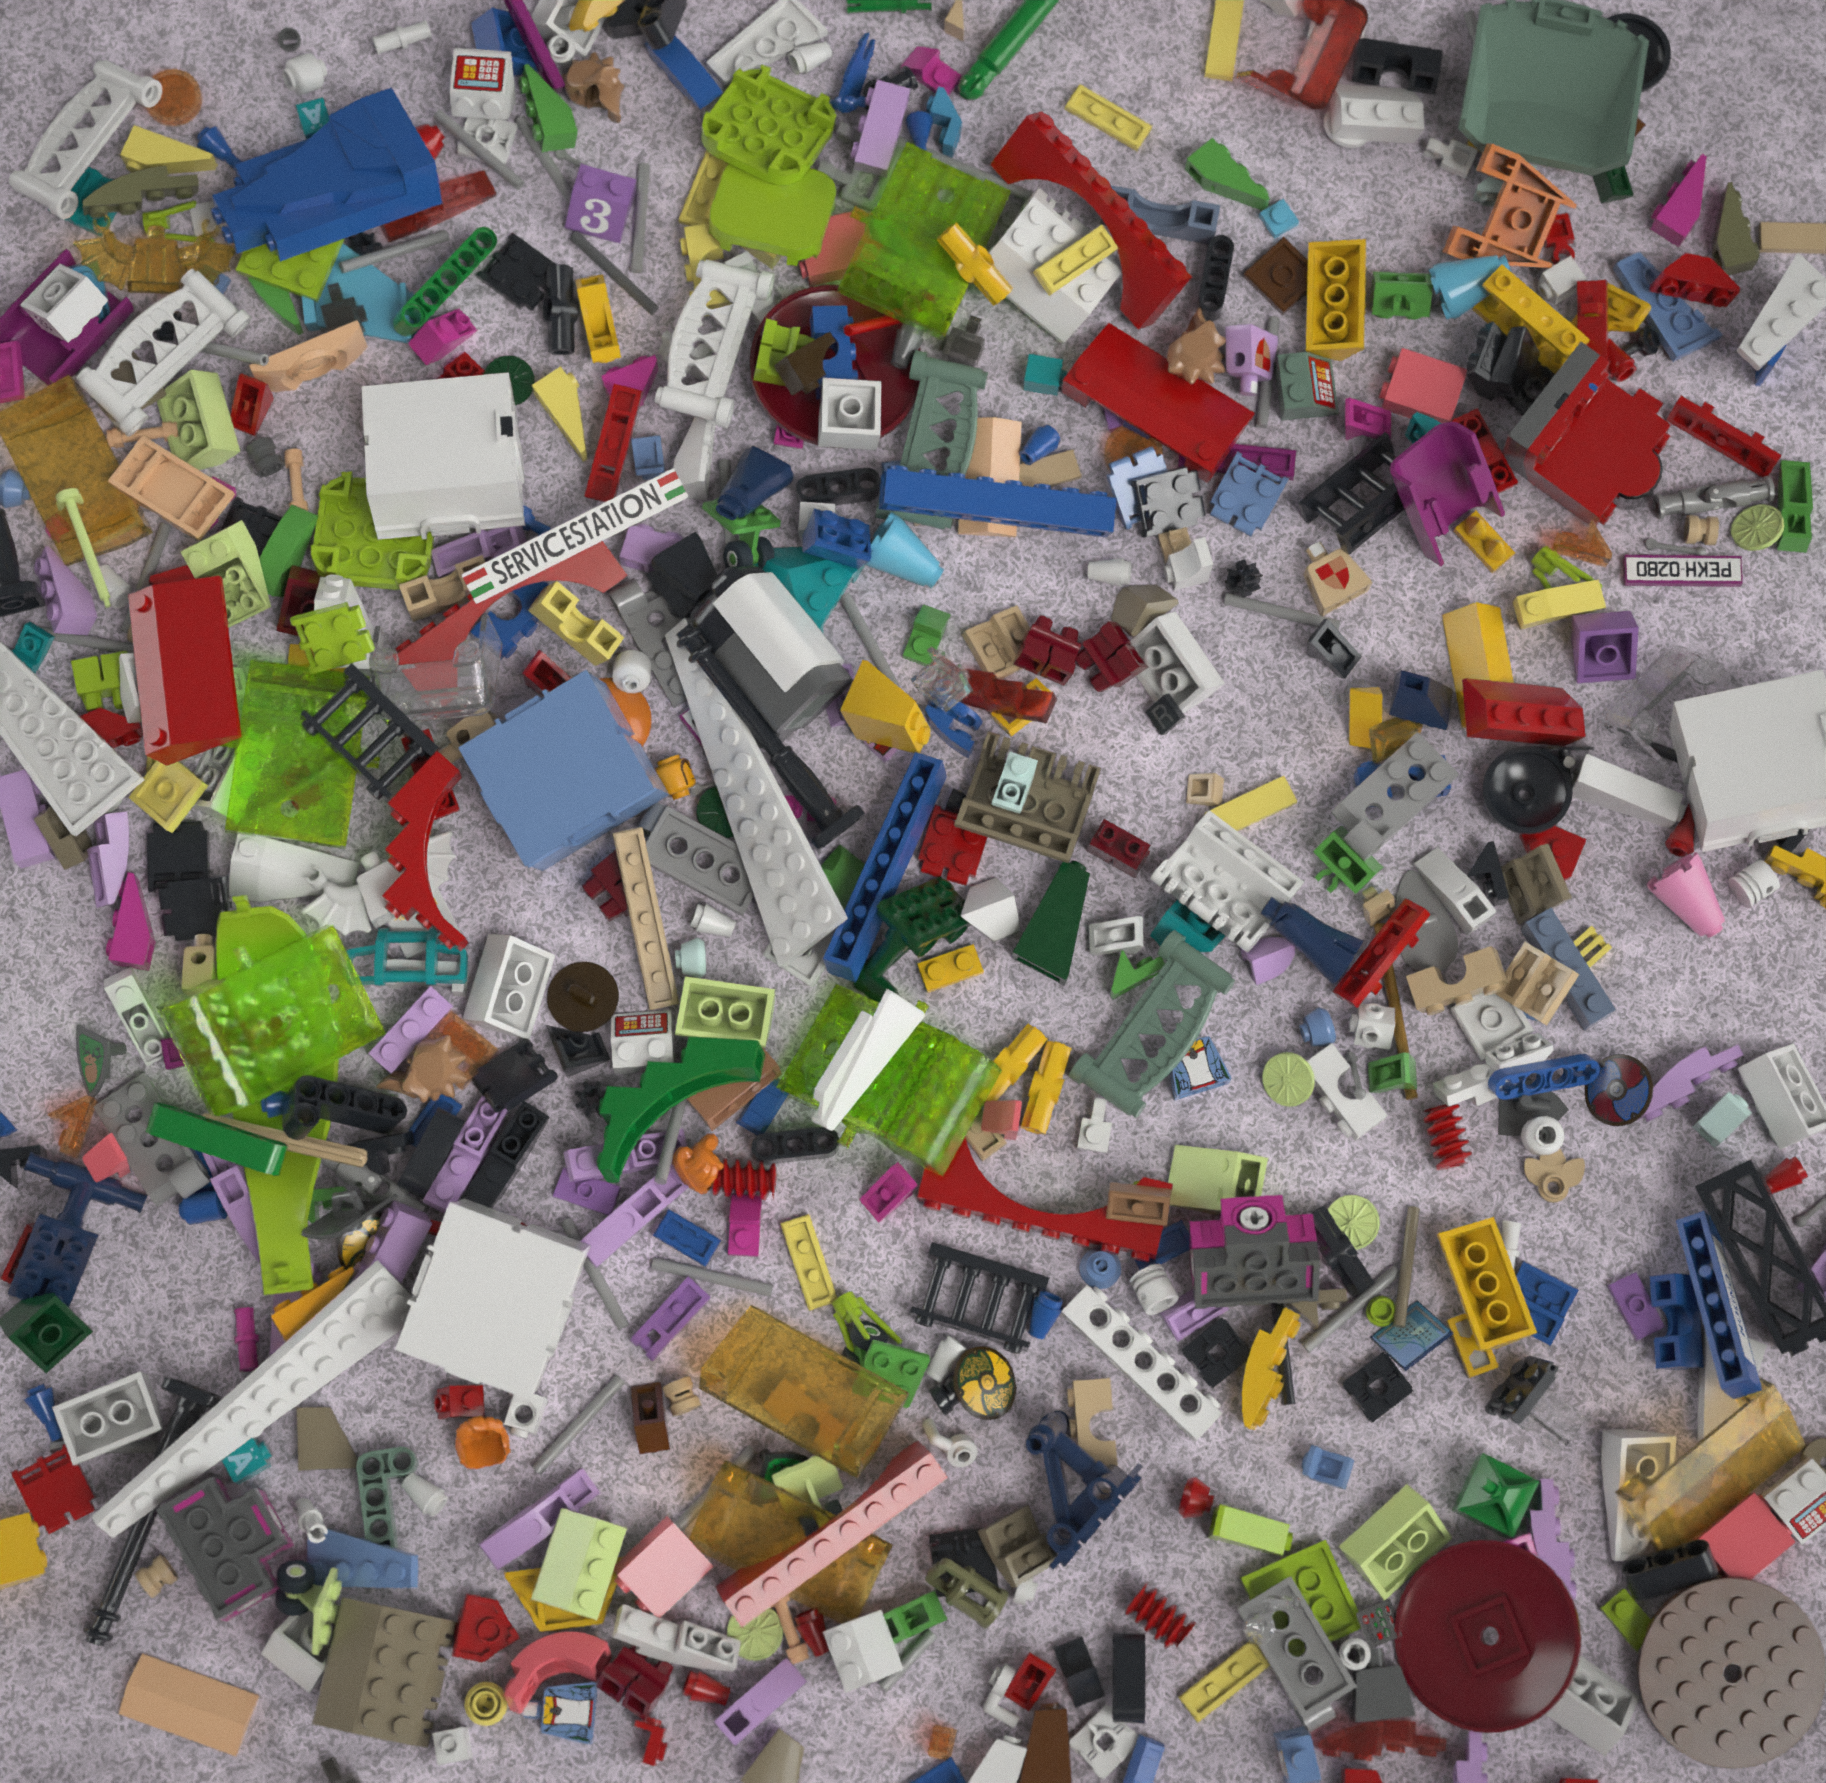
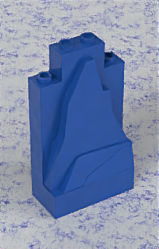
M391 87L360 98L330 114L329 122L309 139L235 164L237 177L233 178L235 187L212 195L214 208L210 210L216 225L221 224L223 226L221 227V232L226 244L232 243L237 254L266 244L269 251H275L279 260L283 261L442 204L436 162Z

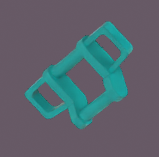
M379 928L375 945L347 950L345 980L348 985L375 984V986H385V983L426 982V985H436V983L464 984L467 982L468 954L465 949L460 952L454 946L449 950L446 946L441 945L437 939L440 934L434 928H430L429 931H389V928ZM390 943H426L425 970L386 971L387 951ZM438 953L461 956L460 973L458 975H437ZM375 954L374 976H352L354 958Z

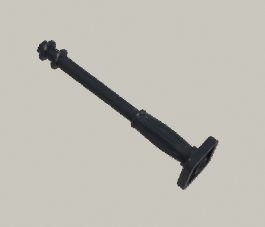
M0 508V617L44 607L46 602L36 582L20 581L14 540L6 519V511Z
M690 624L676 634L679 638L676 644L677 647H686L691 654L688 661L690 663L697 662L770 755V764L775 767L792 795L818 822L817 827L821 832L812 839L811 844L817 852L859 821L865 815V812L859 805L854 806L846 813H844L841 807L837 808L813 771L792 750L791 746H785L715 657L711 651L714 647L713 643H704L699 636L702 629L700 627L693 628Z
M165 1377L161 1388L178 1396L175 1403L177 1407L162 1434L153 1461L200 1420L201 1414H205L207 1407L212 1409L224 1397L181 1380ZM161 1504L132 1524L99 1606H94L91 1609V1612L95 1615L91 1626L87 1625L83 1628V1632L87 1634V1642L103 1647L105 1641H112L113 1635L109 1633L113 1622L121 1620V1616L117 1611L157 1516L155 1509L159 1508Z

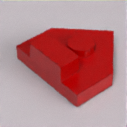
M1557 826L1542 833L1519 834L1526 853L1541 845L1549 844L1564 881L1572 877L1587 840Z
M465 1593L453 1637L454 1644L451 1656L483 1663L494 1656V1654L520 1639V1636L497 1600Z

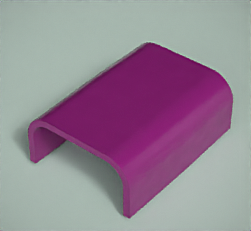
M67 249L47 267L0 317V344L11 341L20 343L22 365L56 392L61 390L135 311L129 298L125 297L120 301L106 290L111 313L100 324L98 323L100 319L97 316L91 318L83 327L82 332L76 338L71 339L69 343L43 330L20 305L59 264L68 268L77 264Z
M1445 422L1435 426L1396 457L1390 465V473L1420 548L1425 557L1440 567L1445 563L1435 537L1447 534L1449 532L1448 526L1468 510L1475 507H1485L1500 517L1506 515L1476 434L1457 422Z

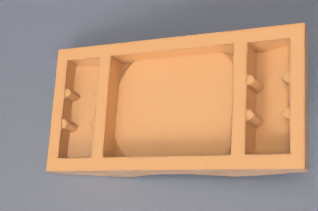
M356 320L269 356V362L265 366L250 364L249 367L254 378L267 383L271 392L296 390L303 381L318 378L331 369L344 370L368 346L360 324Z
M143 435L108 480L110 485L138 505L154 512L178 530L199 541L202 540L235 496V493Z

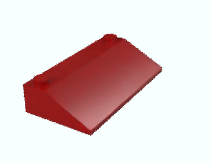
M1108 323L1079 356L1063 379L1061 393L1084 407H1087L1091 400L1186 458L1184 466L1187 467V470H1197L1198 477L1204 482L1209 483L1255 413L1199 378L1193 384H1189L1185 379L1178 377L1176 374L1169 373V364L1166 357L1111 323Z
M212 576L156 584L129 594L128 601L145 755L168 766L241 738L223 578L221 576Z

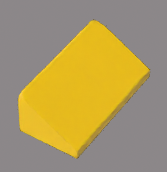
M1379 687L1350 688L1349 745L1382 749L1383 697Z

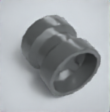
M270 437L260 438L249 444L246 448L249 458L255 462L254 469L258 477H268L280 471L285 465L281 456L276 454V446Z

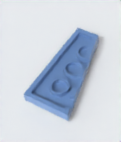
M1640 252L1615 263L1613 270L1627 292L1650 303L1651 311L1645 317V320L1651 329L1657 332L1660 343L1672 362L1722 337L1723 334L1717 328L1713 330L1704 321L1706 317L1698 309L1694 311L1683 299L1649 291V286L1660 275V272Z
M327 1528L328 1533L324 1534L326 1538L322 1542L313 1543L307 1537V1562L315 1570L314 1585L324 1586L332 1567L338 1569L337 1581L342 1582V1587L418 1588V1555L387 1545H379L371 1540L357 1538L345 1532Z

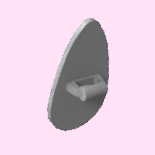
M1414 870L1407 871L1399 885L1396 909L1407 898L1424 907L1431 915L1415 934L1419 938L1417 944L1413 949L1407 945L1401 952V956L1406 964L1418 972L1433 966L1443 971L1455 960L1458 952V938L1453 923L1443 903L1424 878Z

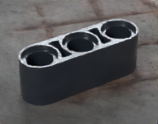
M647 0L638 25L651 49L659 50L672 42L687 6L686 0Z
M1226 235L1214 236L1210 240L1207 249L1196 309L1198 307L1202 309V314L1206 321L1210 320L1213 322L1217 320L1222 313L1234 252V243ZM1222 249L1227 254L1219 256L1214 253V250ZM1216 275L1219 276L1222 279V281L1213 282L1208 277ZM1213 302L1217 307L1209 309L1203 303Z
M866 467L806 475L800 478L796 484V496L799 504L800 502L829 503L837 506L868 502L877 498L880 493V476L878 472ZM868 480L875 485L870 489H864L860 486V483ZM841 484L846 489L841 493H835L831 490V487ZM807 488H812L817 491V493L811 497H807L802 494V492Z
M438 1107L402 1173L397 1186L424 1199L465 1120Z
M824 1127L760 1134L752 1141L751 1150L754 1159L758 1163L763 1161L764 1165H769L772 1162L778 1164L833 1157L839 1150L840 1142L838 1133L835 1130L830 1131ZM830 1136L834 1140V1145L827 1150L821 1149L817 1145L819 1138ZM793 1139H799L804 1143V1148L798 1153H792L787 1149L788 1143ZM768 1142L774 1147L773 1152L768 1156L759 1155L757 1148L761 1143Z
M1698 1539L1631 1559L1622 1566L1621 1571L1631 1597L1635 1600H1646L1711 1580L1717 1575L1718 1567L1709 1543Z
M1113 1633L1112 1722L1144 1724L1146 1714L1145 1634Z

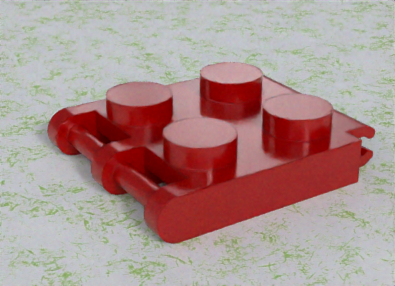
M935 805L918 861L923 862L921 872L941 877L943 869H947L949 871L946 880L966 886L969 876L976 877L988 837L955 827L956 821L951 819L956 820L958 814L942 810L941 806Z
M66 1444L62 1445V1449L45 1458L43 1455L38 1457L36 1463L20 1471L16 1469L11 1472L34 1521L38 1524V1528L44 1525L48 1534H52L70 1524L66 1515L68 1512H70L73 1520L76 1521L95 1511L91 1500L97 1497L81 1465L73 1466ZM66 1454L67 1457L50 1466L48 1465L49 1462ZM39 1467L41 1468L39 1472L23 1479L22 1476L38 1469Z

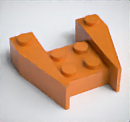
M1487 143L1476 171L1503 181L1496 202L1482 235L1453 225L1442 252L1460 260L1505 255L1509 266L1551 268L1552 263L1538 258L1559 206L1563 205L1576 209L1577 204L1519 154Z

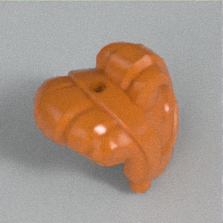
M706 1134L691 1149L689 1147L678 1148L672 1158L673 1168L681 1181L690 1189L700 1194H706L710 1190L713 1181L717 1177L718 1170H722L724 1166L713 1153V1150L718 1146V1138L714 1134Z
M482 1415L475 1416L463 1422L456 1429V1452L459 1462L468 1469H481L502 1464L511 1452L509 1437L500 1419L490 1416L483 1417Z

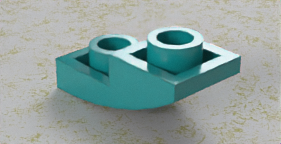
M32 622L26 623L15 648L11 651L36 673L47 655L55 636Z

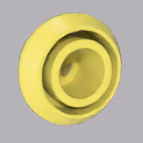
M481 1682L474 1685L468 1691L464 1702L465 1712L469 1719L481 1726H490L499 1722L505 1715L508 1706L504 1690L492 1682Z

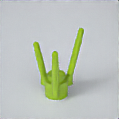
M195 200L162 210L143 212L142 218L145 232L147 235L154 234L156 241L168 239L214 244L215 242L213 238L165 232L171 227L169 215L195 208L197 204Z
M1547 545L1531 560V563L1536 567L1532 573L1539 578L1545 589L1552 588L1545 574L1547 573L1549 576H1552L1558 569L1575 582H1579L1580 578L1586 582L1595 580L1562 558Z
M850 1291L832 1303L836 1310L833 1316L839 1324L845 1344L850 1351L854 1352V1346L844 1320L848 1324L854 1322L864 1339H870V1335L859 1319L863 1315L861 1309L897 1344L901 1345L903 1343V1340L865 1303L862 1296L856 1298L854 1293Z

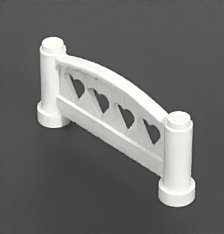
M108 60L97 61L93 67L95 79L76 94L55 117L40 139L25 171H14L10 175L9 184L12 189L48 207L50 212L59 218L67 219L71 217L78 206V197L74 192L70 191L136 103L148 108L158 103L162 95V85L159 81L149 76L141 77ZM104 90H108L112 103L110 105L92 107V103L98 99L99 94ZM91 112L95 125L93 127L75 129L76 124L82 121V116L85 113ZM74 134L78 144L77 149L58 151L59 146L65 143L66 137ZM52 157H57L61 170L42 174L41 170L48 165V161Z
M706 259L705 261L700 260L698 263L696 277L701 278V282L689 297L677 321L669 350L667 386L658 387L655 403L659 404L662 408L715 421L716 426L728 428L735 400L724 397L755 299L769 300L773 289L775 273L765 270L758 273ZM713 290L720 291L732 303L731 305L716 309L706 307V303L711 300L709 294ZM705 315L712 316L723 328V330L705 335L698 332V328L703 325L701 318ZM697 340L703 341L716 354L698 360H693L689 356L695 350L693 343ZM688 366H695L707 379L692 385H684L681 382L682 378L686 376L685 368Z
M193 268L182 277L181 282L184 285L181 289L165 296L148 307L124 328L109 347L96 369H91L88 366L76 378L79 381V385L120 424L119 429L128 437L138 431L149 417L141 407L200 353L202 349L223 330L231 338L236 337L252 320V317L244 309L238 310L212 283ZM191 302L195 306L199 325L177 321L173 314L177 310H182L184 303ZM164 322H171L174 325L178 345L157 341L153 338L152 334L155 330H161V325ZM149 341L153 344L158 365L135 360L132 357V352L140 349L142 342ZM129 361L133 366L137 384L114 380L111 377V372L114 369H119L121 362Z

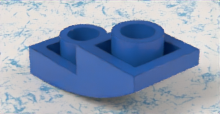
M927 705L925 717L933 731L948 746L969 759L975 741L971 740V735L960 729H956V731L951 730L954 718L950 716L951 713L948 710L937 705L935 708Z

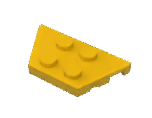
M618 1557L616 1563L619 1562L623 1557ZM541 1568L505 1572L506 1580L512 1586L540 1632L604 1624L618 1585L614 1581L618 1575L613 1570L598 1619L594 1620L532 1600L531 1597Z

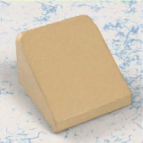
M955 0L945 18L944 31L961 41L964 38L962 0Z
M1216 773L1189 774L1186 803L1216 807L1222 805L1224 778Z

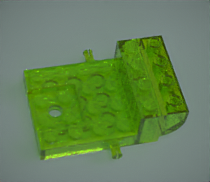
M906 142L877 207L871 213L856 206L853 208L850 218L864 223L865 232L859 241L837 292L943 341L969 283L958 273L955 266L956 262L939 244L937 238L950 225L957 222L976 245L986 248L1011 190L986 178L984 181L979 180L933 158L932 153ZM944 189L949 190L953 194V201L950 203L941 202L938 198V192Z
M251 658L240 721L242 737L220 745L221 747L234 748L235 753L225 823L226 833L248 836L257 835L346 849L357 773L317 734L314 737L310 736L300 725L303 722L300 719L301 712L306 710L313 717L344 686L343 682L346 679L343 677V672L325 670L310 674L306 666ZM360 692L357 695L352 694L321 726L335 738L366 707L367 699ZM363 727L343 746L355 759L363 753L361 748ZM375 757L366 767L379 769L380 757ZM286 801H293L298 805L299 811L294 817H286L282 814L281 806Z
M328 924L258 960L251 959L245 944L238 946L239 948L233 949L241 965L234 973L220 980L208 979L156 1006L209 1114L212 1116H222L248 1104L253 1105L293 1084L301 1076L311 1075L313 1072L386 1034L334 925ZM334 984L339 990V996L335 1001L329 1002L326 1000L324 992L329 985Z
M835 984L776 1088L787 1097L817 1111L819 1102L814 1099L815 1087L861 1011L874 1016L880 1003ZM918 1000L915 1005L924 1014L930 1007L921 1000ZM921 1021L841 1120L846 1128L837 1142L849 1148L857 1133L868 1134L882 1141L893 1153L943 1176L1002 1070L989 1057L959 1041L956 1036ZM838 1042L836 1051L832 1054H826L827 1047L831 1043Z

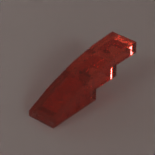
M481 170L439 183L442 204L380 225L388 243L435 226L495 197L497 192L486 171Z
M943 666L933 688L935 693L948 695L972 707L1041 723L1048 722L1057 701V697L1053 692L1027 689L1024 682L1001 680L996 677L994 672Z

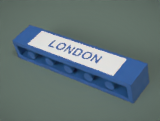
M1705 1211L1678 1219L1676 1224L1720 1388L1733 1400L1762 1391L1720 1234L1710 1215Z

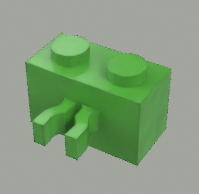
M1373 271L1370 294L1372 315L1384 319L1392 318L1393 316H1405L1412 320L1430 317L1433 291L1431 275L1427 273Z
M1342 825L1335 829L1313 851L1329 867L1320 871L1315 878L1320 881L1325 875H1330L1334 872L1336 875L1332 878V885L1327 890L1332 893L1342 880L1356 894L1384 867L1373 856L1364 861L1343 840L1349 832Z

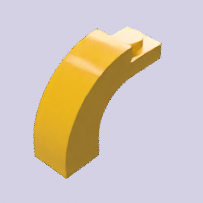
M603 274L575 279L592 362L608 363L616 358H621Z

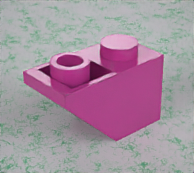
M456 309L425 322L408 344L427 366L443 359L476 333L477 329L466 314L460 309Z
M656 356L639 357L628 366L611 368L605 375H602L603 387L609 400L613 384L615 383L642 390L643 395L640 406H643L659 370Z

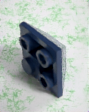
M1401 670L1394 679L1389 715L1402 720L1424 724L1432 728L1447 730L1453 689L1432 678Z

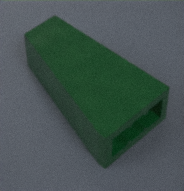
M1071 860L1070 863L1062 862L1012 953L1014 960L1063 986L1067 983L1090 877V873L1086 872L1087 868L1074 860Z

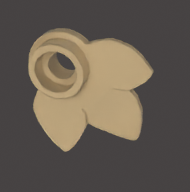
M1561 1149L1551 1155H1542L1539 1157V1160L1526 1158L1524 1162L1526 1178L1538 1187L1540 1196L1550 1203L1562 1201L1567 1196L1569 1188L1581 1182L1585 1171L1583 1158L1566 1161ZM1549 1183L1557 1184V1193H1551L1548 1190Z

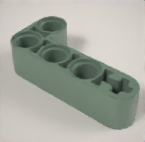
M395 1447L366 1452L359 1457L356 1469L365 1539L380 1544L390 1541V1547L399 1549L390 1479L407 1477L409 1474L416 1472L419 1466V1459L414 1451L406 1447ZM403 1453L409 1454L411 1458L410 1466L405 1470H399L396 1466L397 1457ZM377 1458L380 1463L379 1471L374 1475H368L365 1471L366 1463L370 1459ZM381 1489L384 1494L383 1502L378 1506H372L369 1502L371 1492ZM384 1520L388 1525V1531L383 1537L377 1538L373 1533V1526L377 1521Z

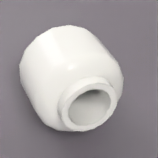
M306 53L287 60L285 69L282 70V75L290 91L304 95L322 88L324 76H327V69L321 59L318 60L313 54Z
M626 650L617 655L613 664L612 674L615 686L626 693H639L645 690L651 681L652 667L649 657L637 650Z
M1534 1117L1523 1126L1521 1140L1525 1149L1531 1154L1538 1156L1551 1155L1563 1145L1564 1130L1561 1124L1552 1117Z

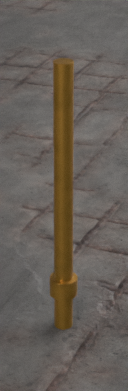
M1385 923L1374 925L1375 935L1378 934ZM1392 964L1383 975L1388 1005L1391 1008H1395V1043L1398 1054H1410L1396 976ZM1404 1089L1406 1100L1418 1098L1417 1089Z

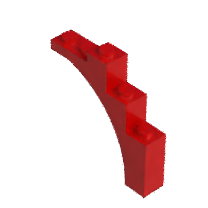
M436 751L388 802L392 811L390 816L400 826L403 827L405 824L407 826L385 848L386 853L390 857L387 862L399 873L403 869L405 871L387 889L382 897L387 903L384 908L396 919L402 916L406 921H409L417 913L415 919L427 930L433 927L440 934L437 939L449 950L454 946L461 952L468 944V941L440 913L432 894L427 868L429 837L434 820L445 798L462 778L460 770L441 753Z

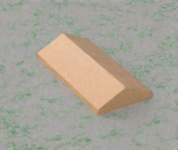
M997 417L978 418L975 446L965 475L966 479L976 480L977 477L985 476L994 478V482L1005 483L1007 480L1019 481L1020 421ZM959 519L958 534L1016 537L1017 526Z
M142 1653L127 1683L119 1714L237 1756L260 1695Z

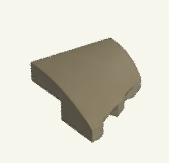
M51 805L34 818L35 823L64 870L88 858L87 849L93 847L86 829L77 836L72 835Z
M330 1407L297 1408L298 1471L356 1469L358 1458Z
M779 1728L742 1777L741 1781L744 1783H798L805 1747Z

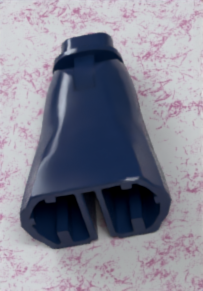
M755 446L745 449L721 492L718 505L716 506L717 513L729 520H735L737 517L741 518L752 513L764 501L784 490L793 482L794 474L791 466Z
M1271 897L1261 911V914L1270 920L1269 925L1273 926L1275 923L1274 928L1299 949L1332 985L1340 979L1349 967L1354 955L1364 942L1359 938L1325 924L1294 903L1285 901L1282 904Z

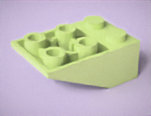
M242 520L181 551L195 579L221 576L223 578L228 628L271 607L257 547Z
M1175 1145L1168 1183L1173 1184L1170 1206L1220 1216V1199L1261 1196L1268 1158L1236 1151Z

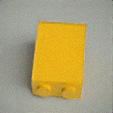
M862 660L840 709L855 738L911 753H920L923 745H926L929 741L930 727L916 701L869 661Z
M29 1512L0 1520V1590L39 1578L45 1573L44 1568H47L46 1554L43 1549L39 1550L36 1539L39 1537L38 1524L34 1519L31 1520Z

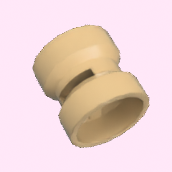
M1687 515L1684 523V543L1695 544L1696 542H1703L1705 545L1715 546L1719 533L1718 517L1707 516L1705 519H1701L1697 515Z
M690 1376L678 1379L662 1387L665 1397L670 1399V1410L673 1417L685 1414L701 1406L698 1396L694 1395L692 1391L694 1385Z
M162 1554L153 1559L151 1566L147 1568L142 1567L135 1572L138 1582L151 1598L161 1592L164 1584L171 1585L179 1579L169 1561Z

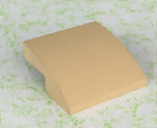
M1017 605L993 615L989 621L969 628L962 634L990 685L1022 669L1013 665L1023 637L1030 627Z
M1524 942L1505 972L1508 984L1501 986L1502 990L1495 994L1547 1026L1579 974L1534 946Z

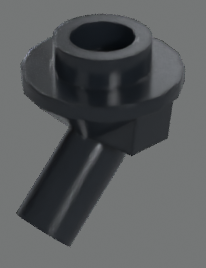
M1644 327L1635 333L1636 340L1621 347L1629 356L1640 350L1644 356L1653 355L1658 351L1660 338L1655 330Z

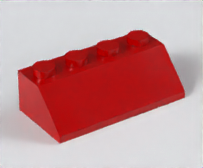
M1469 678L1462 679L1467 737L1566 746L1586 737L1583 708L1563 688Z

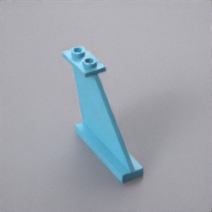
M343 243L319 302L302 296L306 327L309 331H318L321 328L334 330L358 320L364 336L408 344L416 333L407 337L400 335L394 329L393 318L414 296V291L409 292L405 282L398 285L373 265L342 273L339 262L360 256ZM405 315L409 323L415 324L412 317Z

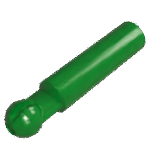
M1023 0L978 55V60L958 81L960 95L966 100H977L983 96L988 85L997 75L1001 74L1057 5L1059 0Z

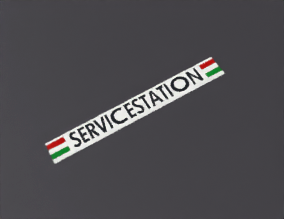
M673 468L461 576L475 603L478 604L688 498V495Z

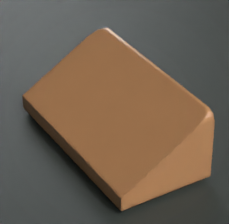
M1111 1182L1106 1219L1167 1226L1171 1190Z

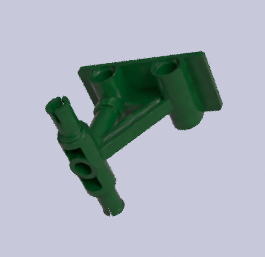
M937 877L878 903L877 908L879 910L877 916L889 929L885 933L883 942L869 960L866 959L857 981H852L855 988L864 993L877 1008L887 989L899 995L898 990L884 976V973L903 955L911 950L920 958L928 953L940 938H944L951 944L960 938L968 927L972 925L961 917L965 900L954 890L953 885L942 877Z

